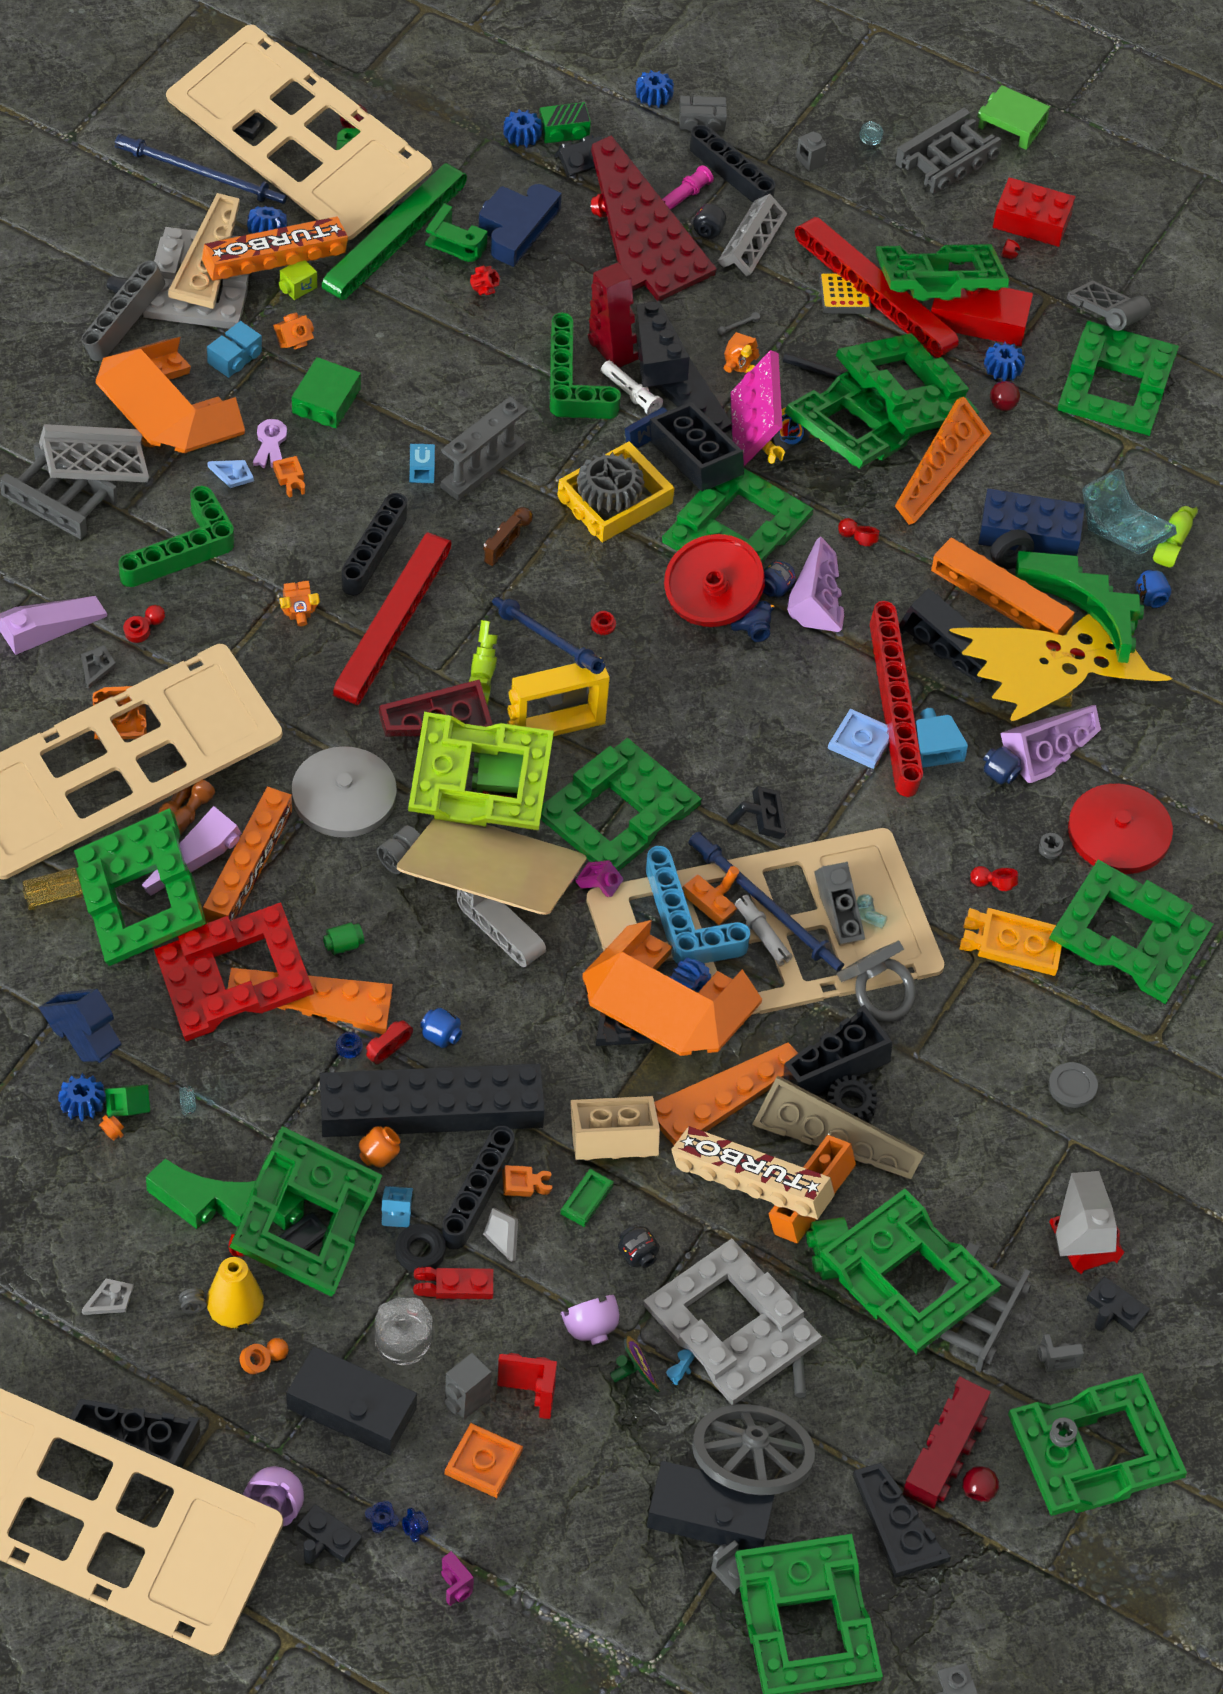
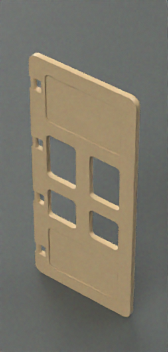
M255 25L243 27L166 92L169 103L315 219L322 220L338 216L348 236V240L356 237L428 176L433 169L432 163L418 150L413 149L405 140L371 114L365 112L357 103L323 77L321 78L314 70L279 43L269 38L266 33ZM266 42L270 45V47L267 50H265L260 45ZM311 77L317 81L313 86L307 82ZM298 82L315 97L295 114L290 115L271 99L290 83ZM328 108L334 110L361 131L340 150H334L306 128L310 122ZM254 113H260L278 128L258 145L252 146L236 134L234 130ZM356 114H360L364 119L359 122L353 117ZM289 140H295L323 162L319 168L302 182L294 180L268 159ZM405 150L412 154L408 159L401 155Z
M216 644L198 653L197 656L185 662L182 661L126 689L125 692L115 697H110L54 725L53 728L43 733H38L0 752V879H8L278 742L282 738L283 732L280 724L226 645ZM199 661L202 662V666L192 671L189 670V666ZM127 697H130L132 700L120 707L117 705V702ZM142 704L149 705L161 726L131 742H124L111 721ZM88 731H94L106 748L107 753L59 778L53 777L41 756ZM55 733H58L60 736L48 743L44 740ZM167 744H174L187 764L186 767L155 783H151L140 768L137 760ZM113 771H120L133 793L86 818H79L66 796Z
M0 1388V1561L212 1656L221 1654L233 1633L281 1531L283 1517L280 1512ZM56 1439L65 1440L113 1462V1467L96 1500H88L39 1478L38 1472ZM134 1474H142L174 1489V1494L159 1525L155 1528L124 1516L117 1511V1507ZM27 1498L35 1499L84 1522V1527L67 1560L61 1561L9 1537V1531ZM107 1533H111L145 1549L140 1565L127 1588H121L88 1572V1567L103 1536ZM15 1548L30 1554L26 1563L11 1557ZM97 1585L112 1591L108 1600L93 1594ZM180 1622L195 1628L191 1637L176 1631Z

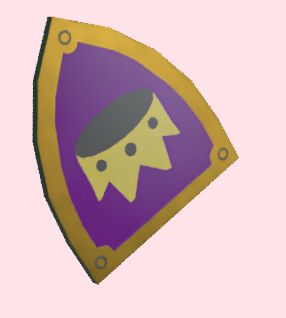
M625 1337V1350L632 1361L625 1355L617 1357L616 1363L620 1367L610 1372L613 1381L616 1383L639 1370L647 1383L657 1393L660 1392L639 1344L632 1337Z

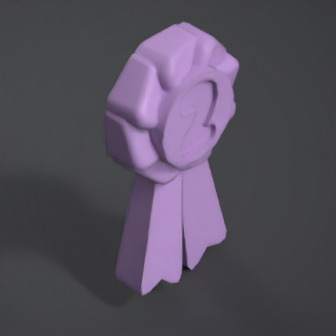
M267 419L260 423L257 428L258 440L262 442V445L253 461V466L260 465L262 468H265L268 456H270V465L273 468V461L282 459L279 445L286 440L287 427L279 420Z

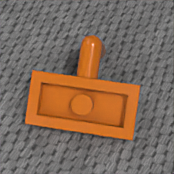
M731 866L721 884L716 888L711 886L700 875H696L682 887L685 898L716 924L722 925L737 910L735 905L723 895L731 888L739 874V869Z

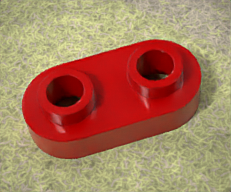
M404 1020L392 1023L379 1038H373L368 1043L366 1057L376 1065L382 1063L410 1039L413 1028Z

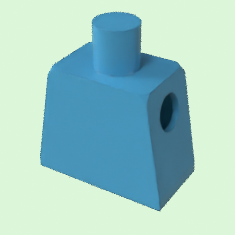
M933 708L922 710L920 713L921 719L915 721L922 768L965 761L968 745L952 716H936Z

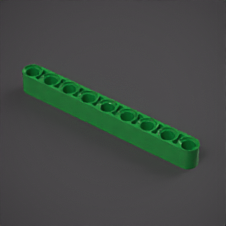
M448 163L443 164L326 274L322 282V289L342 301L347 299L437 214L443 204H447L463 189L467 181V174Z

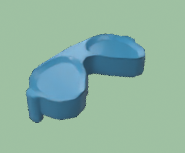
M688 1349L678 1352L680 1362L670 1367L666 1372L668 1378L675 1385H678V1381L682 1379L685 1372L686 1374L691 1373L689 1365L695 1356Z

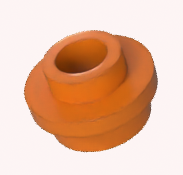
M105 1115L102 1118L103 1121L99 1126L113 1141L118 1137L122 1138L124 1136L121 1132L124 1126L116 1117L112 1116L109 1119Z

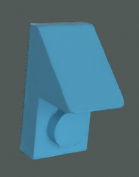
M385 1186L381 1209L383 1226L409 1227L413 1188Z

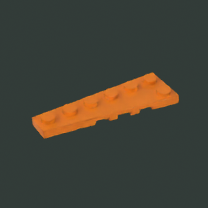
M965 397L958 398L895 504L896 509L909 525L915 523L991 435L989 429Z
M231 968L228 989L251 981L254 986L279 975L278 972ZM308 976L314 994L278 1007L283 1010L289 1008L301 1011L303 1015L311 1017L312 1014L326 1017L327 1021L338 1023V1021L350 1023L355 1028L384 1034L387 1031L393 984Z
M788 1042L655 1101L660 1131L673 1145L676 1144L688 1126L707 1132L769 1091L777 1076L784 1077V1063L797 1055L798 1052Z

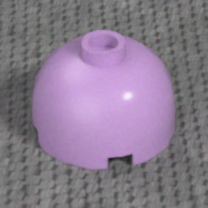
M614 1295L606 1296L607 1300L599 1302V1299L596 1298L568 1308L569 1312H561L568 1332L577 1340H591L592 1345L607 1341V1335L614 1331L619 1323V1309Z
M277 1466L266 1467L257 1472L250 1479L243 1492L244 1496L279 1511L283 1517V1526L289 1525L297 1517L304 1502L303 1486L299 1478L291 1471Z

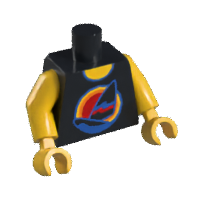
M782 404V428L762 448L768 455L769 463H774L776 457L782 461L786 450L814 438L810 431L802 425L795 423L791 417L784 413L786 407L783 408Z

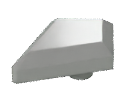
M492 1208L483 1235L509 1261H516L518 1219L496 1208Z
M106 1278L83 1307L82 1314L126 1312L134 1284Z

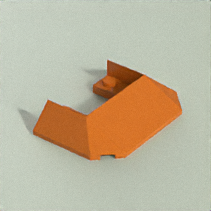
M181 337L162 340L103 358L96 384L151 445L160 447L162 443L174 446V451L187 453L245 433L236 397L224 401L219 397H215L191 405L171 383L170 379L187 375L191 369L188 362L178 353Z
M652 920L627 926L583 973L582 978L587 988L588 1001L591 1007L680 1056L691 1055L692 1051L707 1050V1053L719 1052L762 1003L761 996L743 969L734 979L717 971L698 993L658 972L657 969L671 955L672 946L650 935Z

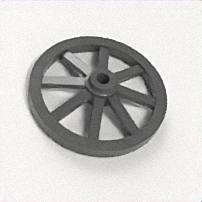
M729 1405L708 1413L697 1424L692 1442L694 1457L698 1465L709 1477L730 1489L754 1495L779 1494L798 1487L810 1475L815 1459L813 1441L798 1422L777 1410L759 1405ZM742 1419L746 1430L723 1422ZM753 1419L768 1422L772 1425L763 1428L755 1425ZM710 1429L734 1436V1438L704 1443L705 1435ZM784 1430L788 1434H790L796 1440L797 1443L778 1438H773L771 1436ZM739 1447V1450L723 1468L708 1454ZM775 1448L803 1454V1462L797 1469ZM767 1455L788 1475L778 1479L767 1480L764 1457ZM746 1457L754 1459L757 1480L740 1477L732 1472Z

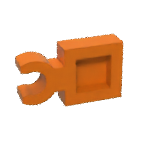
M297 456L273 461L274 472L280 486L286 485L287 496L292 497V489L295 488L299 489L302 495L305 494L304 473Z
M505 1165L502 1170L504 1195L531 1197L534 1190L542 1195L550 1194L552 1190V1185H544L541 1182L542 1180L549 1181L551 1177V1172L549 1171L532 1174V1167Z

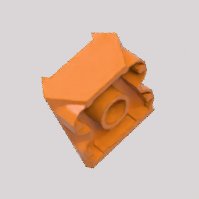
M132 686L104 687L93 693V706L125 692L126 689ZM127 697L117 702V705L120 707L132 700L130 697ZM145 704L111 721L122 739H137L147 734ZM94 732V739L100 740L97 734Z

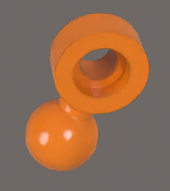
M281 1338L271 1339L266 1347L261 1344H252L244 1348L240 1354L241 1367L249 1374L261 1373L269 1367L271 1360L281 1361L288 1355V1344ZM250 1356L255 1359V1364H252Z

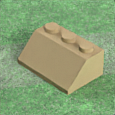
M653 1096L571 1100L572 1136L576 1160L659 1156L660 1128Z

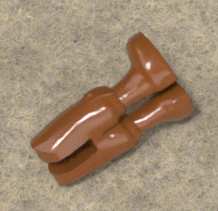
M202 779L194 785L173 794L171 800L162 804L158 813L170 808L175 814L180 835H182L190 823L195 820V811L213 798L215 789L209 782ZM187 799H189V801H188V803L186 804V806L180 808V807L183 805V803H184Z

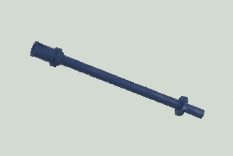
M118 134L116 137L115 148L131 152L135 157L139 158L146 155L257 195L259 202H263L268 198L282 204L286 203L287 195L270 190L269 184L265 181L259 186L151 148L146 145L143 139L139 138L136 140L123 134Z
M495 597L492 600V604L499 609V615L502 619L509 621L515 619L575 657L574 660L577 666L587 668L594 674H600L604 670V660L597 657L591 649L587 647L578 648L520 611V605L516 600H503L500 597Z
M696 832L692 835L688 842L689 845L703 856V860L707 864L715 863L727 873L733 865L722 856V848L717 844L713 845L701 832ZM739 871L735 882L813 950L811 956L813 960L818 961L822 958L837 972L844 967V963L829 951L831 943L828 940L820 943Z

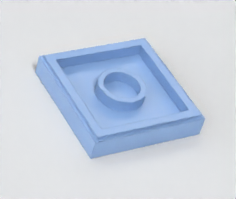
M850 709L829 742L828 749L874 769L888 747V727L880 721Z

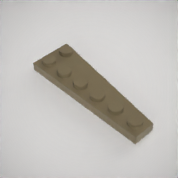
M780 1076L776 1077L752 1124L782 1136L786 1135L801 1140L800 1142L809 1145L819 1146L827 1135L851 1143L856 1161L872 1164L874 1167L912 1179L925 1154Z

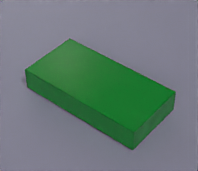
M589 1169L561 1208V1215L585 1227L612 1189L614 1181Z

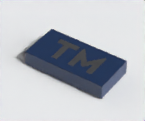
M662 407L626 427V443L630 441L637 449L651 441L650 419L668 412V410Z

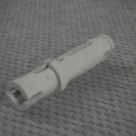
M748 895L742 896L745 900L744 902L739 898L735 902V907L738 908L746 919V925L749 929L755 931L779 966L784 965L783 959L788 963L792 958V954L767 923L766 915L762 911L759 912Z

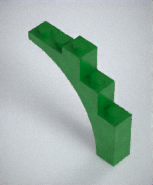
M1018 551L1015 576L1026 581L1037 590L1068 600L1089 613L1110 636L1116 649L1118 662L1128 663L1130 653H1134L1136 647V638H1132L1137 628L1138 620H1142L1144 615V605H1140L1139 594L1113 592V586L1109 585L1108 575L1082 573V567L1078 566V556Z
M164 1159L146 1176L147 1191L195 1229H198L203 1223H208L214 1217L216 1211L238 1228L247 1206V1200L256 1182H224L204 1178L181 1169L167 1159ZM285 1190L273 1222L284 1231L292 1224L295 1225L304 1215V1200L306 1199Z

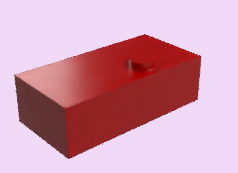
M961 288V297H954L952 300L934 298L931 312L955 333L1002 343L1005 341L1007 344L1015 343L1016 346H1022L1033 293L1010 288H1001L1000 290L978 288L975 291Z

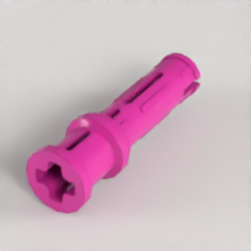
M704 165L699 166L694 174L683 178L682 184L662 200L672 210L690 195H697L703 186L710 185L714 181L711 171Z

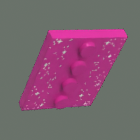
M772 350L750 372H747L742 381L731 391L733 442L743 450L744 466L782 428L779 353Z

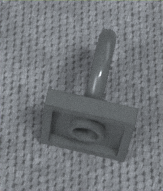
M899 940L877 949L836 973L841 982L857 976L855 993L858 1003L861 1007L865 1005L873 1017L879 1021L891 1022L902 1018L910 1011L915 1001L916 986L910 971L902 963L890 959V957L904 950ZM887 969L896 972L901 977L905 986V997L902 1004L891 1011H883L876 1008L870 1002L866 993L867 980Z

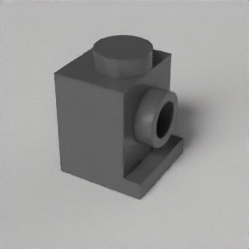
M812 131L798 138L796 158L809 172L828 164V159L825 157L827 145L822 136Z

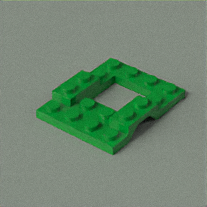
M992 244L944 245L936 253L908 254L901 246H876V257L890 290L906 292L907 289H910L913 298L917 300L927 301L930 298L952 300L954 297H961V288L968 291H975L978 288L1000 290L1009 286V277ZM949 262L955 265L972 262L976 270L948 271Z
M1087 320L1057 410L1150 436L1179 346L1124 330L1116 331L1109 326ZM1097 366L1142 378L1134 406L1088 394Z
M912 333L839 348L836 353L838 360L862 388L875 387L885 399L888 419L902 436L941 427L954 403L961 397H965L977 415L979 414L978 409L966 397L969 390L966 384L942 357L934 359ZM904 360L926 386L904 390L887 369L879 371L876 366Z
M848 371L839 375L823 393L819 394L813 390L789 403L784 411L795 423L802 425L814 437L822 440L830 449L841 454L850 464L857 466L859 469L877 458L881 461L904 448L910 438L920 433L902 436L888 419L886 401L875 387L862 388ZM846 407L851 414L858 416L874 430L856 439L828 417Z
M744 468V475L711 489H706L703 492L700 490L677 514V521L662 536V543L678 551L688 542L702 536L712 534L730 535L748 543L757 552L763 565L767 556L778 545H785L813 515L814 508ZM738 494L775 515L770 522L766 520L749 540L715 520Z
M626 738L615 748L607 747L574 773L573 781L543 804L540 820L578 852L583 853L590 862L610 860L617 871H620L649 847L663 827L672 820H683L701 805L702 798L629 738ZM608 788L612 789L639 812L629 821V827L612 841H609L577 814Z
M170 808L74 850L79 866L76 870L87 910L93 917L104 960L109 966L207 924L193 876L179 845L181 835L175 814ZM158 869L160 880L166 887L172 908L126 927L115 888Z
M1097 860L1052 931L1049 939L1095 965H1113L1134 978L1141 991L1166 1004L1209 934L1213 923L1191 912L1193 905L1156 884L1146 880L1143 885L1106 863ZM1107 896L1153 921L1137 948L1132 947L1113 935L1108 940L1087 928Z
M282 1126L277 1133L269 1154L264 1160L229 1248L332 1297L336 1292L355 1245V1236L362 1218L373 1200L382 1175ZM285 1190L333 1212L318 1256L268 1232Z
M905 1188L821 1251V1257L840 1275L839 1282L876 1320L881 1318L916 1355L1001 1288V1284L961 1244L949 1242L934 1227L926 1209ZM917 1250L939 1272L944 1270L957 1283L920 1313L883 1277Z
M1143 1373L1089 1387L1074 1398L1056 1404L1048 1405L1035 1402L1009 1410V1419L1051 1516L1071 1510L1080 1513L1129 1499L1134 1492L1186 1477L1187 1471ZM1125 1410L1145 1456L1095 1470L1078 1428L1097 1423L1099 1417ZM1068 1418L1076 1424L1077 1434L1071 1446L1059 1447L1052 1443L1049 1433L1056 1419ZM1062 1428V1431H1059V1435L1065 1437V1434H1068V1430Z
M852 1534L736 1551L735 1558L741 1583L739 1588L750 1642L754 1647L763 1694H797L882 1680L883 1675L871 1619L864 1607L861 1593L859 1565ZM832 1599L838 1631H841L845 1653L789 1661L778 1607Z

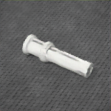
M610 360L602 365L601 373L628 393L631 401L643 407L647 415L661 408L663 399L659 396H654L649 392L648 387H642V384L635 382Z

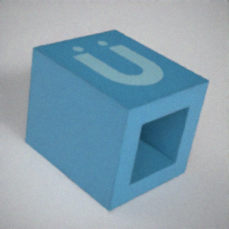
M410 444L409 482L434 483L435 444Z

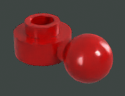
M851 518L841 520L838 525V531L841 536L846 538L854 536L859 545L873 546V543H877L879 540L880 531L877 528L857 526V523Z
M151 605L146 609L144 618L133 616L127 619L123 626L127 640L133 643L145 641L150 635L149 626L151 624L159 625L164 621V609L159 605Z
M977 866L971 871L970 879L978 887H984L989 882H992V885L998 888V890L1009 891L1018 884V872L1012 868H1000L990 872L984 866Z

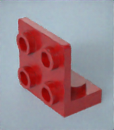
M516 1353L500 1354L497 1385L535 1391L534 1406L540 1407L539 1418L550 1419L555 1392L557 1361H551L545 1357H522Z

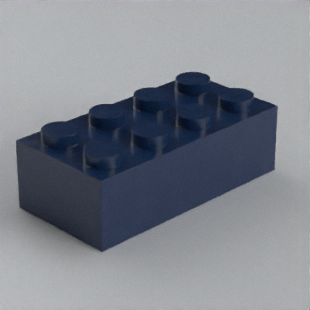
M987 488L978 544L992 547L997 538L1004 533L1021 529L1025 530L1033 539V552L1077 556L1081 540L1085 504ZM1015 545L1009 550H1016L1019 545Z

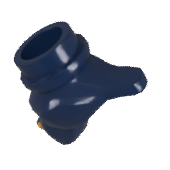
M766 601L759 602L756 608L752 609L740 621L731 623V629L733 631H747L749 637L755 642L766 640L770 636L771 612L775 606L770 605Z

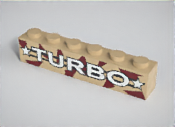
M688 1126L671 1149L676 1167L681 1171L699 1175L707 1181L718 1182L731 1190L737 1189L749 1194L753 1198L764 1199L772 1202L777 1207L791 1209L802 1216L818 1219L835 1196L831 1178L690 1126Z

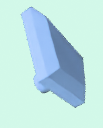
M245 460L208 462V468L230 488L254 481V477Z

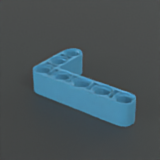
M663 846L652 847L647 854L646 874L668 944L672 946V957L675 963L679 964L680 961H684L687 957L702 963H709L745 955L748 951L750 929L747 925L735 922L695 930L670 851Z

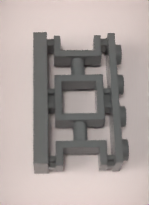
M962 108L899 146L895 164L901 169L905 167L908 171L916 166L926 173L924 185H930V192L934 195L941 190H945L955 181L963 179L973 170H978L988 161L996 159L1000 154L1002 139L999 137L995 138L993 134L985 139L979 136L974 131L976 120H970V112L966 108ZM960 134L964 139L961 140L957 135ZM951 146L959 154L950 159L942 150ZM927 154L931 159L928 160L924 155ZM937 165H939V166H940L941 168H943L944 170L940 171V169L937 167Z

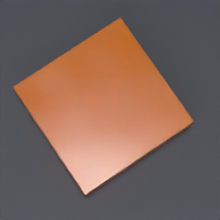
M470 1423L445 1469V1475L498 1498L523 1451V1446Z

